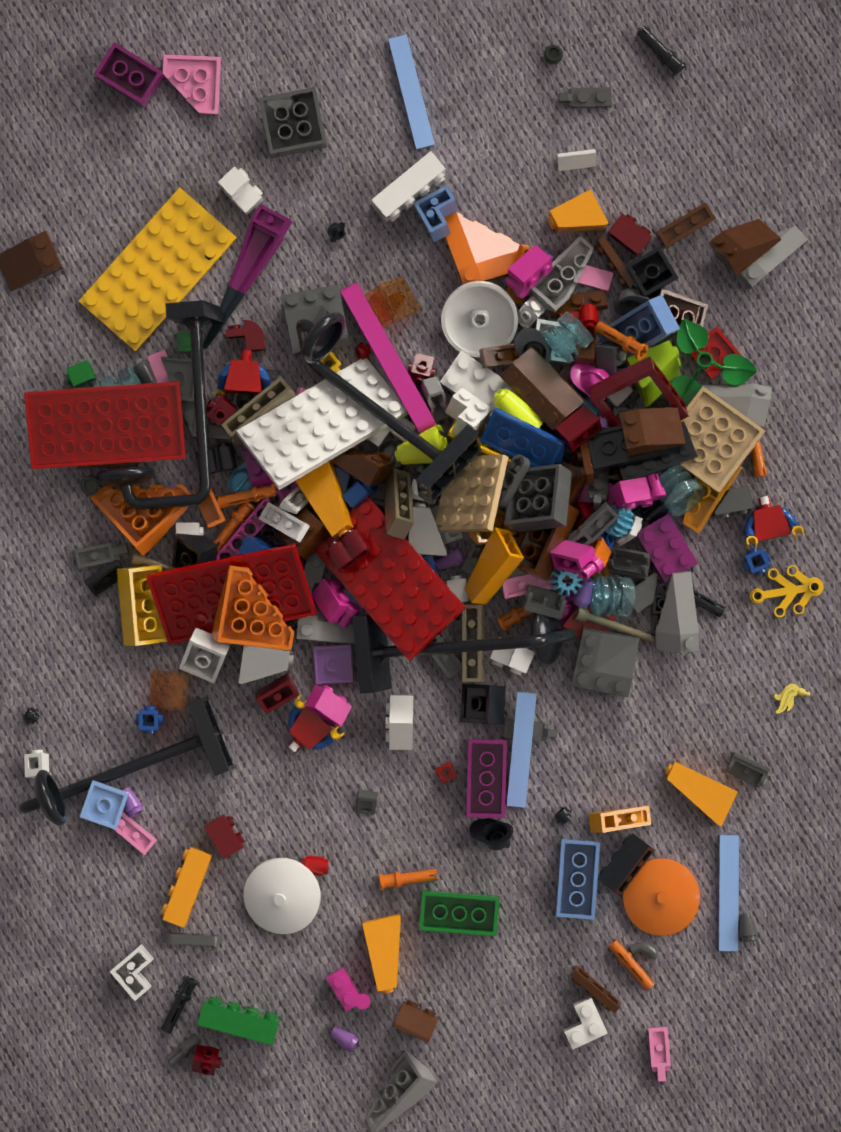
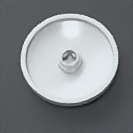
M473 281L461 285L449 295L442 310L441 324L446 339L457 351H463L471 357L480 358L479 350L482 348L510 344L517 331L518 312L513 299L503 288L486 281Z
M273 858L261 863L252 871L245 883L244 903L248 914L256 924L272 933L290 934L302 930L314 919L320 906L321 893L315 876L306 866L292 859Z

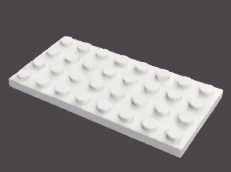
M367 358L364 360L360 359L337 372L338 375L398 420L408 415L401 400ZM325 379L236 431L238 437L280 490L388 426Z

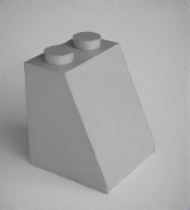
M414 502V524L407 534V540L419 554L447 556V551L431 509L424 502Z
M244 645L239 684H246L288 671L294 665L295 656L291 655L292 651Z

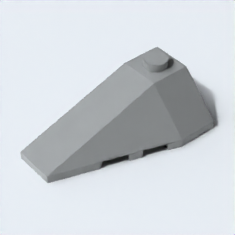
M796 225L776 233L781 238V241L738 275L749 289L755 286L808 240Z
M583 237L577 238L552 262L553 268L547 276H543L535 287L530 288L527 296L530 298L534 296L547 310L556 312L569 300L594 251V247Z
M730 384L702 385L764 429L772 387L758 384H741L738 386Z
M691 571L671 573L665 594L664 606L660 611V620L655 628V649L675 653L699 651V631Z
M314 602L316 615L298 619L297 639L355 644L353 619L347 628L340 626V622H328L316 602Z
M405 1051L393 1064L390 1070L394 1072L389 1082L385 1081L382 1087L385 1089L381 1098L375 1099L365 1118L373 1132L380 1131L425 1097L437 1083L429 1069L408 1051Z

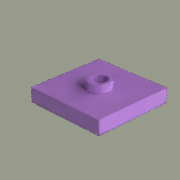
M351 644L313 647L315 685L354 683Z

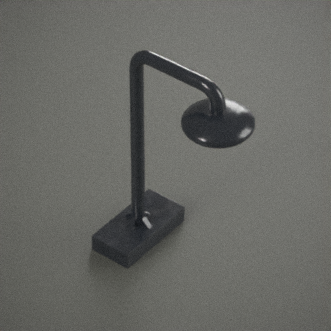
M204 300L165 303L166 319L190 328L199 490L192 495L138 498L133 493V486L150 480L155 475L154 469L138 467L99 471L97 478L105 484L121 486L123 499L134 509L145 510L195 506L205 501L210 493L211 473L201 328L205 324L223 323V309Z
M338 312L330 313L320 318L315 324L306 319L299 320L296 323V331L301 354L305 362L316 373L433 460L416 479L418 496L431 505L481 451L479 433L467 424L443 451L438 450L321 362L333 350L343 334L345 319L342 314Z
M535 613L531 625V636L429 643L418 655L533 648L537 658L542 663L552 664L560 655L563 642L573 640L576 634L573 629H562L559 619ZM369 614L352 616L360 694L392 689L389 657H402L404 655L396 645L388 646L387 635Z
M208 697L187 703L197 729L194 737L60 789L48 771L40 770L36 775L34 784L36 798L21 803L19 806L20 812L27 814L41 809L49 821L57 826H62L66 821V810L63 800L89 790L92 780L105 784L198 747L205 750L214 776L234 769Z

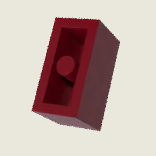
M622 213L607 234L638 257L652 239L651 232L644 226L639 227L635 223L636 220L629 214L625 216Z
M584 405L575 410L570 417L560 423L555 429L558 438L565 441L564 444L573 452L601 431L602 425L600 419Z
M286 673L256 691L255 695L257 702L267 715L299 696V692L289 673Z
M225 814L204 826L223 860L242 849L245 842L240 832L236 833L233 826H235V823L231 816L226 817Z

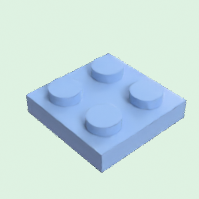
M92 780L80 818L117 830L129 792Z

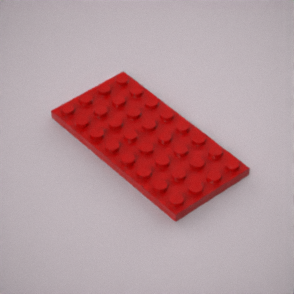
M180 381L24 392L31 469L186 459Z
M367 497L358 507L353 508L349 514L353 524L352 529L362 533L372 549L371 552L343 572L335 569L325 553L329 549L328 546L334 541L339 542L340 538L337 539L330 534L315 552L402 654L411 661L467 607L406 538L400 539L386 534L385 514L370 497Z
M296 544L147 574L146 577L169 645L190 641L196 628L212 634L229 565L249 568L253 574L251 575L252 578L267 593V599L283 615L282 619L284 622L316 615V608Z

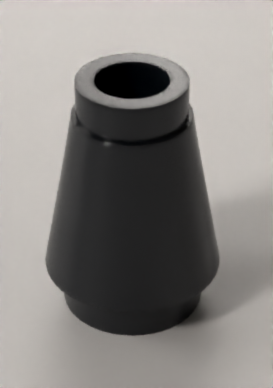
M665 498L658 499L644 514V518L651 524L669 514L672 507Z

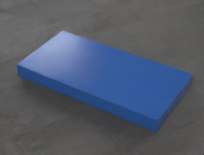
M496 407L480 438V442L512 458L517 454L523 455L529 459L530 467L553 465L565 441Z

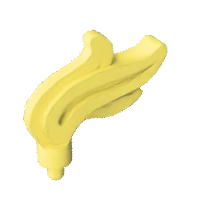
M796 684L787 685L779 695H774L776 700L781 701L775 713H782L787 706V711H790L794 705L795 696H810V693L806 692V689L799 688Z

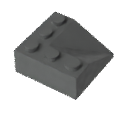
M315 87L259 98L271 158L327 147Z
M338 284L282 295L294 356L302 355L296 331V323L299 320L306 319L315 324L320 318L330 313L338 312L344 316ZM346 321L343 334L334 348L350 345Z
M561 464L529 468L512 500L506 507L504 525L515 532L566 527L572 472ZM513 477L509 479V485L512 484Z
M583 626L571 686L628 697L640 638Z

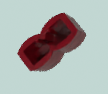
M351 529L347 531L339 542H332L328 546L329 549L325 552L335 569L339 572L347 570L372 550L362 533L358 530Z

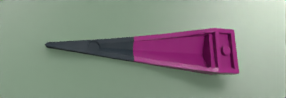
M261 204L250 220L234 272L220 305L223 309V323L212 324L203 344L204 349L213 341L284 241L283 237L292 224L290 219Z

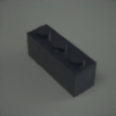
M632 833L625 838L621 849L612 855L608 866H605L600 871L598 880L621 896L655 850Z

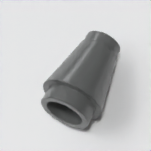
M146 359L133 367L135 371L133 373L142 383H157L151 364Z
M751 913L739 915V938H741L742 942L757 940L756 935L758 933Z

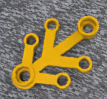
M790 565L786 569L787 575L795 577L804 584L796 586L780 575L776 568H771L767 572L768 578L777 581L785 588L767 591L756 588L749 593V599L752 603L759 604L766 598L785 596L780 605L775 607L773 611L776 617L781 618L785 615L787 607L797 593L805 592L799 603L794 604L792 607L793 612L799 615L804 612L805 605L812 596H818L823 592V582L816 577H806L798 571L795 565ZM791 567L795 569V574L793 575L789 573ZM772 570L777 573L775 578L770 576ZM813 583L817 584V590L811 589ZM756 592L761 594V598L759 600H756L754 598V594ZM797 605H800L802 607V610L799 613L795 610V607ZM778 608L783 610V614L780 616L776 613Z

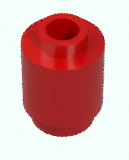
M585 304L579 311V326L583 332L592 333L599 322L598 310L592 304Z
M306 855V858L301 860V864L306 866L313 875L323 876V874H328L329 859H324L321 856Z

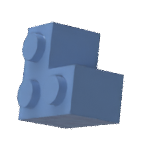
M446 185L413 203L420 220L433 242L451 234L444 218L459 210L453 194Z

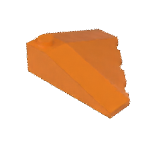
M457 212L444 218L451 233L445 238L462 285L473 281L490 282L509 275L508 268L514 264L520 244L512 241V238L499 232L497 234L487 229V226L463 218V215Z
M183 484L175 485V488H165L164 485H149V488L139 489L138 485L133 486V493L138 498L192 495ZM112 486L102 487L90 498L142 556L162 539L187 509V507L134 509L123 499L121 489H113Z
M229 565L214 620L213 639L216 642L291 651L294 631L291 626L285 624L282 619L283 615L267 599V593L252 578L251 575L253 574L249 568Z

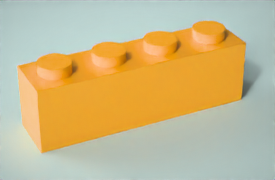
M193 846L189 850H185L182 860L185 862L183 867H179L176 872L175 878L178 880L176 885H172L168 896L171 898L169 903H165L161 914L164 916L162 920L183 928L186 926L213 854Z

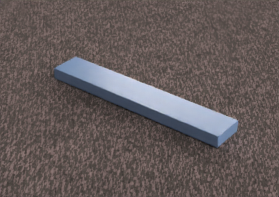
M407 34L390 38L388 41L416 150L435 146Z
M517 691L507 806L526 808L537 693Z
M719 835L718 951H738L739 835Z

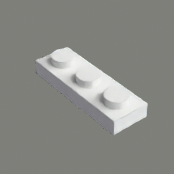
M269 502L258 518L298 542H301L310 527L308 524Z

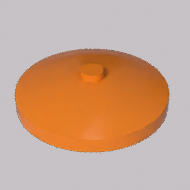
M666 858L648 860L623 892V905L629 919L642 931L657 936L672 935L687 927L694 919L700 903V891L693 874L682 864Z

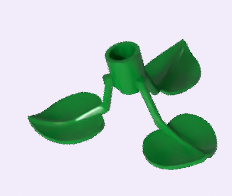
M683 319L679 326L680 329L677 331V345L687 355L696 351L698 354V369L693 379L688 375H679L673 379L671 384L686 403V406L690 404L702 388L701 384L695 382L701 370H707L712 365H715L719 369H723L722 377L724 381L733 386L745 383L756 374L757 370L753 363L742 355H727L723 361L724 366L713 360L710 353L699 351V349H703L707 345L708 333L703 326L688 319Z

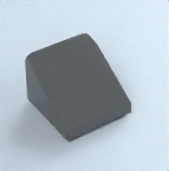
M359 789L356 812L375 815L378 792Z

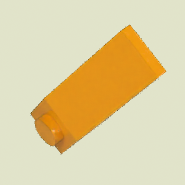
M649 806L588 814L591 833H604L651 825Z

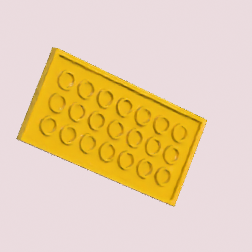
M179 187L81 297L79 302L137 352L166 319L165 303L181 302L233 244L237 237Z

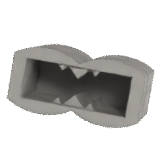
M435 376L423 380L421 389L424 393V402L435 422L447 419L448 414L445 413L447 409L445 404L446 395L438 378Z

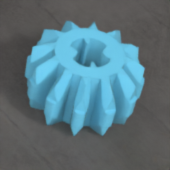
M614 504L611 508L620 517L606 530V533L616 537H623V535H628L629 529H632L631 524L634 522L632 519L634 513L631 510L626 511L625 508L617 509L616 504Z
M557 569L558 573L552 572V575L556 577L550 579L551 583H556L552 589L557 590L559 588V595H562L564 590L566 596L570 595V590L576 594L577 591L574 587H582V585L577 583V581H582L577 576L579 574ZM565 575L571 578V581H568V584H565L562 581V578L565 579Z

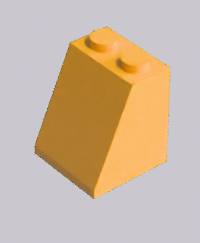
M591 189L550 210L547 220L551 230L555 229L557 233L603 231L609 224Z

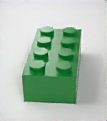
M422 889L419 930L497 936L500 897L498 895Z
M210 996V998H206L203 1002L197 1025L273 1045L280 1018L274 1012L266 1011V1014L258 1012V1008L248 1006L246 1009L240 1007V1004L237 1002L229 1001L227 1004L221 1002V998Z

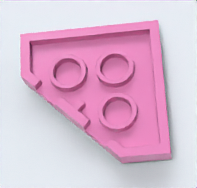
M164 55L163 74L199 114L219 115L221 57Z

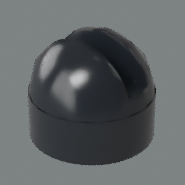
M264 526L260 530V537L265 542H272L276 538V531L270 526ZM268 531L269 533H271L270 537L264 532Z

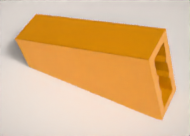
M328 461L296 480V483L331 536L342 539L344 533L353 528L346 501L342 497L343 491L334 463Z
M493 529L464 588L471 603L486 605L524 559L510 530Z
M675 761L672 764L669 763L664 772L667 775L666 779L714 823L722 827L738 791Z
M400 913L362 923L378 992L382 991L383 994L393 992V988L397 987Z

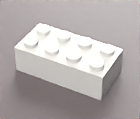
M430 151L372 199V206L386 223L389 221L393 223L401 216L402 210H409L414 206L413 203L419 196L421 198L425 197L430 192L431 186L434 184L438 186L445 180L446 168Z
M460 351L440 381L441 386L453 394L463 388L485 402L493 410L496 407L493 402L494 394L498 390L509 389L517 395L499 375L488 368L483 369L481 363L463 351Z

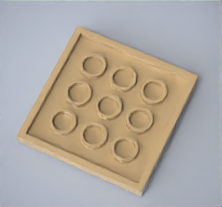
M702 386L687 406L689 417L681 420V422H685L698 458L682 463L680 466L720 493L764 435L765 430Z
M503 454L475 456L441 493L435 519L439 532L493 531L508 456Z

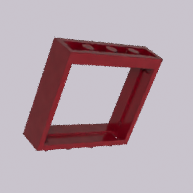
M651 356L589 387L591 395L589 400L593 406H597L600 416L607 419L609 427L619 426L621 422L603 399L650 376L672 408L678 407L680 420L689 417L686 403Z

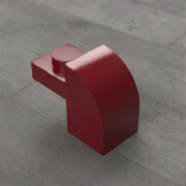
M243 320L244 328H241L240 325H233L225 330L226 339L245 338L246 350L252 352L266 351L265 335L260 326L255 322Z

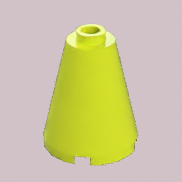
M500 389L494 394L493 402L496 408L537 428H540L543 424L542 419L509 389Z
M439 424L418 434L440 451H443L448 446L447 438L441 435V432L444 431ZM408 441L398 445L395 451L396 460L401 462L402 465L429 464L433 462L431 458Z

